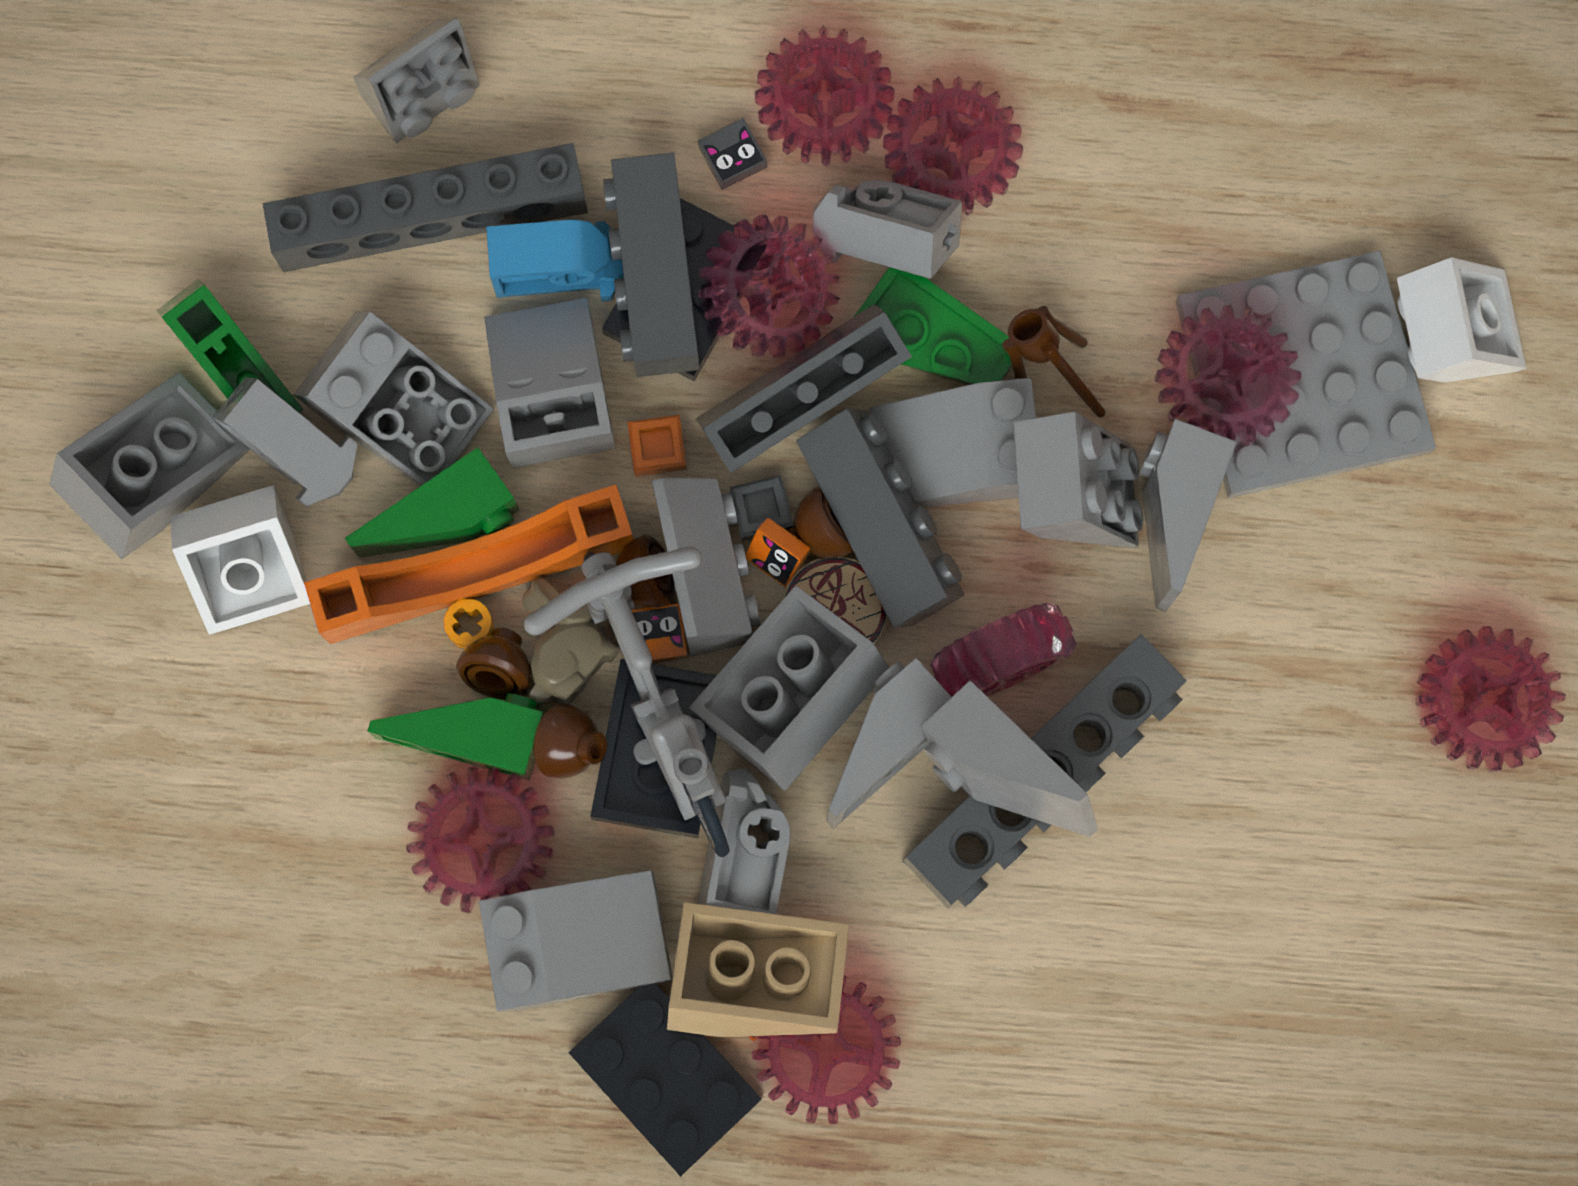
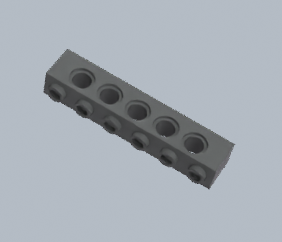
M574 143L262 203L271 253L283 272L487 233L486 227L544 222L588 213Z
M1140 634L1030 739L1087 792L1106 774L1099 765L1113 751L1122 759L1145 737L1138 728L1151 715L1160 722L1183 700L1176 691L1187 680ZM1119 689L1133 692L1139 701L1138 712L1132 715L1119 712L1113 705V692ZM1083 725L1094 728L1100 735V748L1093 752L1080 749L1073 738L1074 729ZM969 796L905 857L903 862L948 909L957 900L966 907L989 885L982 878L989 869L998 863L1005 870L1028 848L1021 839L1036 825L1044 833L1051 824L1024 816L1021 824L1006 826L997 819L995 806L974 800ZM966 835L977 837L985 848L983 860L976 864L963 862L956 854V841Z

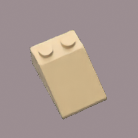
M684 902L669 1001L667 1030L716 1037L837 1033L849 924Z

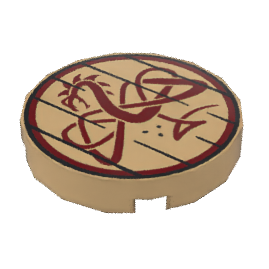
M844 557L816 559L799 569L786 587L784 598L796 585L870 640L874 645L884 632L887 614L861 564L857 560Z

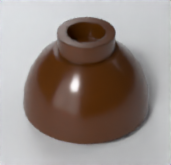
M814 488L799 503L795 513L794 526L787 531L811 548L808 555L811 553L822 558H837L854 552L821 488Z
M644 534L635 538L624 547L617 558L616 565H621L636 558L663 553L665 550L658 540L648 534ZM673 574L639 581L630 585L634 604L647 608L668 606L675 591Z
M496 628L492 631L491 636H484L472 642L462 652L456 663L457 672L464 683L474 691L487 697L506 699L507 693L522 696L527 692L530 682V664L526 653L521 648L522 638L519 634L507 628Z
M566 703L556 704L544 714L536 728L533 741L536 764L541 773L549 778L563 779L576 776L585 771L591 764L600 763L607 749L606 738L603 733L598 732L592 719L581 709Z

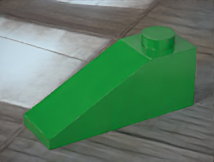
M199 279L156 310L227 399L245 377L260 380L297 412L300 413L304 410Z
M477 447L344 539L359 558L471 541L485 533L489 535L507 528L514 521L512 515L520 509L513 495Z
M507 693L505 701L490 697L372 720L369 723L367 732L375 739L530 781L535 765L533 751L534 735L544 713L536 710L538 704L535 700Z

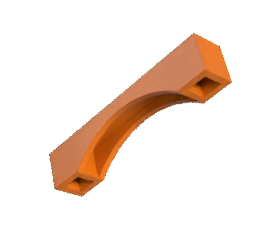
M615 484L565 500L527 520L465 543L408 558L351 567L304 582L318 632L331 645L448 608L453 603L462 599L480 598L536 580L540 577L543 578L581 566L584 563V556L590 552L595 554L604 552L611 555L619 554L634 538L617 485Z

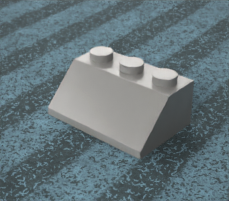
M659 478L652 480L667 551L684 547H695L702 554V561L698 567L673 573L690 655L696 656L744 645L753 635L751 628L761 626L754 594L744 596L740 576L749 575L743 544L732 545L728 526L738 524L731 492L721 494L718 479Z
M795 585L689 708L747 762L783 791H786L876 686L875 681L890 667L870 640Z

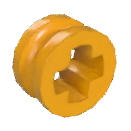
M462 599L453 603L446 611L443 620L444 630L449 639L462 649H466L472 642L481 637L491 636L494 630V620L487 607L474 599ZM465 612L471 618L478 614L483 617L477 623L481 631L473 637L468 632H463L460 635L455 632L457 628L461 627L457 619Z

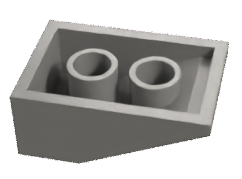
M178 372L58 452L49 485L122 560L163 531L171 523V516L180 514L250 449L212 419L217 410Z
M1031 378L976 383L870 407V413L874 414L885 428L888 439L884 443L893 460L896 459L902 463L911 478L912 487L909 490L918 507L1019 498L1013 422L1036 418Z
M1177 419L1174 420L1167 434L1157 431L1139 471L1140 475L1148 477L1142 492L1155 606L1164 612L1168 610L1182 592L1237 443Z
M917 658L906 667L900 661L896 662L875 681L877 687L873 690L875 693L828 809L827 822L833 829L929 745L921 725L941 708L951 696Z
M971 681L963 686L921 725L929 743L924 751L935 764L932 769L953 792L962 787L974 800L1091 837L1098 830L1088 794Z
M652 870L534 889L479 901L497 1012L520 1011L673 980L655 874Z

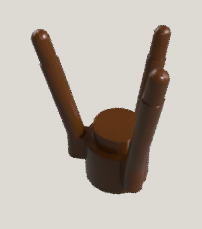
M1041 306L1038 309H1028L1016 315L1008 328L1009 338L1002 343V347L1010 356L1015 379L1027 378L1022 356L1024 359L1035 363L1051 361L1094 414L1099 418L1104 417L1105 409L1058 351L1059 335L1081 348L1087 346V339L1055 318L1046 306Z

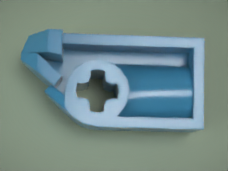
M559 220L486 227L489 273L497 298L600 289L601 301H612L615 295L614 279L623 278L624 272L622 260L612 261L609 239L610 226L605 221L595 222L594 226L588 221Z

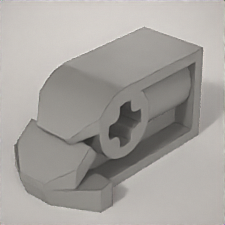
M883 180L864 181L852 190H850V187L835 185L814 206L813 234L827 261L836 263L845 254L931 279L959 247L962 201Z
M245 377L212 417V419L294 484H301L303 489L296 499L305 506L340 496L353 480V466L358 444L347 436L339 445L336 444L258 379Z
M749 770L728 771L724 774L719 785L726 803L717 806L715 811L722 825L730 851L725 857H719L709 842L697 904L776 914L790 842L789 823L783 811L770 794L764 795L759 783ZM762 822L761 831L769 834V841L761 843L756 847V838L748 835V828Z

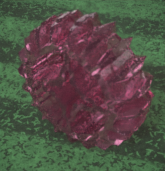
M822 25L818 30V38L811 39L809 33L802 28L798 33L799 44L795 45L790 40L784 38L780 42L782 55L769 52L766 57V66L769 69L760 70L757 75V83L762 87L755 91V103L762 106L758 111L759 122L770 125L767 134L771 142L784 138L782 151L786 155L792 153L797 147L801 148V161L805 164L811 160L813 153L821 154L822 164L827 166L831 162V153L836 152L847 163L851 160V146L865 154L869 150L870 145L868 137L880 139L884 130L880 122H888L892 116V108L887 105L894 100V88L886 85L891 80L889 67H878L882 57L879 50L865 53L867 41L863 36L856 39L852 44L848 43V31L845 28L838 32L837 38H829L827 28ZM816 65L814 72L810 76L803 79H794V84H788L797 73ZM833 66L850 72L860 83H856L855 78L840 76L836 73ZM822 79L826 80V92L831 93L830 100H828L827 113L823 112V100L818 99L819 92H821ZM855 107H863L852 120L843 125L833 127V123L838 116L843 113L854 112ZM788 109H794L795 113L807 114L812 117L817 127L801 122Z
M958 76L954 78L952 88L945 89L943 82L937 77L932 83V93L929 94L923 87L918 85L913 90L914 102L902 98L898 102L897 107L900 115L889 116L887 128L891 133L884 135L883 148L890 152L885 155L884 165L887 169L896 170L892 175V182L962 201V211L968 216L973 213L975 199L982 206L988 208L993 202L992 192L1004 195L1008 191L1009 183L1006 178H1016L1019 165H1017L1015 160L1020 159L1023 153L1022 144L1015 142L1020 138L1022 130L1020 124L1009 123L1014 114L1011 106L996 109L1000 101L998 91L990 93L984 98L981 96L983 85L980 81L975 82L972 85L971 91L962 89L963 82ZM957 115L969 118L978 123V125L963 123ZM937 117V131L923 137L921 143L911 145L910 141L917 129L925 122ZM947 132L950 142L957 143L956 148L961 145L959 162L956 152H950L949 146L944 149ZM994 149L995 156L990 164L980 173L969 177V162L975 158L982 157L983 151ZM926 169H940L947 174L949 179L938 177Z
M765 214L755 217L752 224L743 219L734 224V233L726 230L718 236L721 247L714 246L706 252L705 255L715 266L702 268L699 275L704 280L712 282V286L700 290L699 297L705 300L713 298L715 307L708 309L705 312V317L707 319H714L720 316L723 323L718 327L716 335L724 337L735 332L733 348L736 350L744 349L750 343L751 354L754 357L764 356L767 350H769L773 358L785 356L787 348L792 353L800 352L805 349V340L813 342L821 337L818 325H828L834 319L824 308L825 306L836 305L840 299L837 295L828 291V286L838 283L840 277L833 273L827 274L825 266L833 262L834 256L825 254L820 257L816 250L821 246L823 238L816 236L808 241L804 240L807 229L806 224L799 223L789 230L788 217L786 216L775 218L772 224ZM751 246H766L765 255L759 258L756 270L749 269L744 272L736 270L741 257ZM790 259L797 267L802 280L792 274ZM768 278V285L775 287L776 291L781 292L771 295V288L764 286L763 282L759 281ZM736 292L742 294L748 300L750 315L741 306ZM802 302L799 312L790 324L785 328H773L774 319L781 314L784 303Z
M1230 304L1223 307L1219 319L1209 307L1202 310L1200 323L1190 316L1186 317L1181 324L1182 332H1170L1166 339L1170 348L1161 349L1157 358L1165 367L1157 370L1155 382L1168 386L1160 391L1158 400L1160 403L1168 404L1175 402L1176 404L1167 415L1169 421L1173 422L1175 419L1179 420L1184 416L1188 420V424L1235 441L1238 434L1246 446L1254 444L1256 441V431L1265 437L1271 436L1275 431L1273 421L1284 423L1290 415L1285 405H1294L1299 397V393L1290 386L1298 384L1301 379V372L1289 368L1298 358L1297 351H1281L1280 349L1288 339L1287 332H1281L1272 337L1268 333L1273 324L1271 317L1263 319L1260 325L1251 322L1254 316L1252 307L1246 308L1240 319L1235 318L1234 310ZM1231 342L1248 348L1255 355L1240 354L1234 349ZM1207 344L1209 350L1206 357L1208 368L1200 371L1196 378L1188 380L1186 371L1188 356L1198 347ZM1221 369H1227L1228 375L1233 372L1239 377L1234 385L1227 384L1228 378L1223 382L1217 377ZM1267 374L1268 394L1266 400L1262 405L1250 411L1247 405V400L1250 397L1248 385L1255 383L1259 376ZM1211 398L1218 401L1225 413L1208 407L1199 399Z
M1052 603L1035 604L1008 616L1005 615L994 622L987 623L985 626L971 631L962 638L954 640V643L936 653L930 666L933 670L934 678L951 697L969 681L989 697L1035 677L1037 674L1050 669L1051 666L1062 662L1064 658L1070 656L1077 643L1071 633L1073 628L1067 616H1063L1058 605Z
M1484 626L1479 629L1477 638L1469 629H1466L1457 635V643L1450 639L1442 642L1439 645L1442 656L1432 654L1425 661V664L1433 673H1423L1417 679V683L1422 688L1430 691V693H1425L1415 698L1417 706L1430 708L1431 710L1430 714L1420 719V725L1422 727H1429L1435 724L1439 730V733L1430 739L1431 744L1438 746L1445 741H1449L1452 745L1447 751V759L1454 761L1466 752L1465 762L1468 769L1475 770L1479 768L1484 759L1485 765L1491 773L1500 771L1504 761L1511 769H1515L1523 765V755L1530 759L1540 756L1542 751L1539 743L1549 744L1556 738L1555 733L1548 725H1557L1564 718L1561 712L1551 708V705L1565 700L1566 694L1564 692L1551 690L1550 684L1561 678V673L1551 671L1546 674L1541 666L1548 662L1550 654L1543 652L1535 657L1530 655L1529 652L1534 642L1533 639L1528 637L1515 646L1513 629L1507 628L1503 630L1496 640L1491 626ZM1484 658L1495 660L1509 667L1512 672L1506 676H1496L1491 674L1483 665L1478 668L1472 659ZM1455 673L1460 678L1457 684L1464 693L1463 707L1457 713L1454 711L1451 700V686ZM1504 685L1506 686V689L1497 695L1498 701L1493 706L1485 707L1474 713V709L1483 703L1481 697L1491 690L1495 691ZM1523 685L1528 697V714L1525 723L1521 721L1524 715L1517 706L1516 701L1517 693ZM1482 721L1488 723L1496 732L1502 730L1509 740H1488L1472 733L1467 727L1474 722Z
M476 766L468 768V784L462 785L461 779L455 772L447 774V781L452 790L446 794L439 786L432 784L428 790L438 800L436 804L431 808L425 802L418 801L415 805L416 810L428 816L425 824L412 821L408 823L407 827L410 832L423 835V841L411 842L406 845L409 854H425L424 859L416 862L411 867L413 873L418 876L433 872L424 883L423 889L431 894L445 885L440 903L447 907L454 903L458 894H462L460 908L462 912L467 914L472 912L476 898H480L481 901L491 899L497 895H510V889L517 886L520 892L533 890L523 880L525 876L530 872L535 877L544 879L547 875V872L541 866L534 864L536 856L551 859L554 855L552 848L538 845L539 839H547L555 835V829L552 826L536 825V822L549 815L548 807L546 805H538L531 809L528 808L535 801L538 792L533 787H529L517 796L516 793L520 787L521 778L516 774H512L502 787L500 786L501 771L495 767H491L488 771L486 783L481 782V774ZM485 797L497 798L513 806L518 812L523 826L511 828L509 825L497 826L492 824L489 810L486 808ZM468 800L469 806L466 807L467 815L463 826L457 831L445 833V836L439 837L442 824L449 813L458 805ZM479 822L489 835L499 837L494 838L492 846L486 844L489 849L482 853V857H480V853L475 847L464 844V842H468L470 835L476 836L473 831L480 828ZM524 843L521 856L515 866L506 875L494 881L493 873H495V860L498 854L504 849L516 847V844ZM451 852L453 855H468L472 862L473 871L476 872L477 884H468L454 879L444 867L439 854Z
M846 975L843 977L838 1031L832 1034H834V1044L841 1046L842 1050L854 1052L855 1057L841 1054L838 1060L831 1057L833 1063L825 1065L823 1077L819 1078L820 1063L818 1062V1053L810 1050L808 1046L797 1044V1041L802 1040L811 1043L815 1036L821 1040L820 1034L754 1036L758 1039L769 1040L768 1049L752 1051L753 1060L769 1059L771 1068L762 1070L757 1074L758 1081L764 1082L775 1076L780 1085L770 1091L768 1097L775 1101L785 1091L792 1095L793 1098L785 1109V1112L789 1115H793L797 1111L800 1101L809 1104L806 1113V1121L809 1123H815L818 1107H828L827 1118L829 1124H837L839 1118L837 1106L844 1104L851 1119L858 1118L860 1112L854 1100L862 1096L869 1106L875 1107L879 1101L868 1090L871 1085L875 1083L885 1090H889L892 1086V1082L888 1078L879 1075L881 1067L898 1069L900 1065V1060L893 1057H884V1047L894 1048L901 1045L900 1037L891 1036L883 1038L881 1030L890 1027L896 1022L894 1015H887L877 1021L873 1012L884 1003L883 998L877 996L867 1006L859 999L867 989V985L863 982H859L856 985L852 995L844 993ZM844 1006L858 1014L866 1024L872 1040V1050L852 1045L843 1038L840 1024ZM779 1046L804 1053L810 1059L812 1076L808 1092L799 1088L786 1074L781 1063ZM840 1063H853L869 1067L861 1081L850 1090L834 1096H825L829 1075L836 1065Z

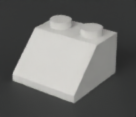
M1451 257L1397 277L1400 292L1398 308L1401 316L1406 321L1410 340L1408 356L1411 365H1413L1416 371L1417 378L1446 383L1518 372L1526 369L1504 269Z
M274 485L171 516L172 551L209 635L310 604L304 585L306 578L293 533Z

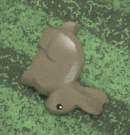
M540 577L533 581L531 589L523 594L522 604L526 610L532 613L560 593L551 583ZM587 604L551 627L534 644L530 662L532 684L527 689L526 697L535 700L537 704L541 705L549 701L558 704H570L584 690L586 683L606 662L611 663L619 654L620 646L607 637L602 627L594 624Z

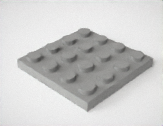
M1380 251L1178 295L1175 302L1210 432L1237 442L1223 478L1228 498L1429 454L1436 448L1414 368L1409 360L1408 347Z

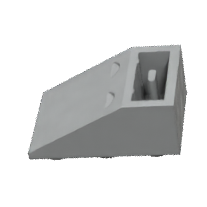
M457 18L437 19L353 76L361 97L396 143L406 136L412 138L424 132L432 123V118L448 107L455 109L462 106L473 96L475 89L480 86L461 23Z
M581 298L485 316L496 404L505 453L511 467H522L616 449L588 299Z
M371 311L355 312L293 394L294 397L335 428L420 486L455 463L494 409Z
M1077 412L1013 422L1022 530L1044 539L1127 548L1139 547L1137 531H1141L1143 528V512L1134 494L1133 479H1137L1139 476V461L1136 451L1131 447V444Z

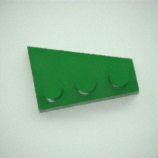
M889 267L854 315L855 317L873 304L886 313L912 356L900 365L966 385L1003 381L1012 369L1010 356L1002 347V343L1009 338L1008 335L925 277Z

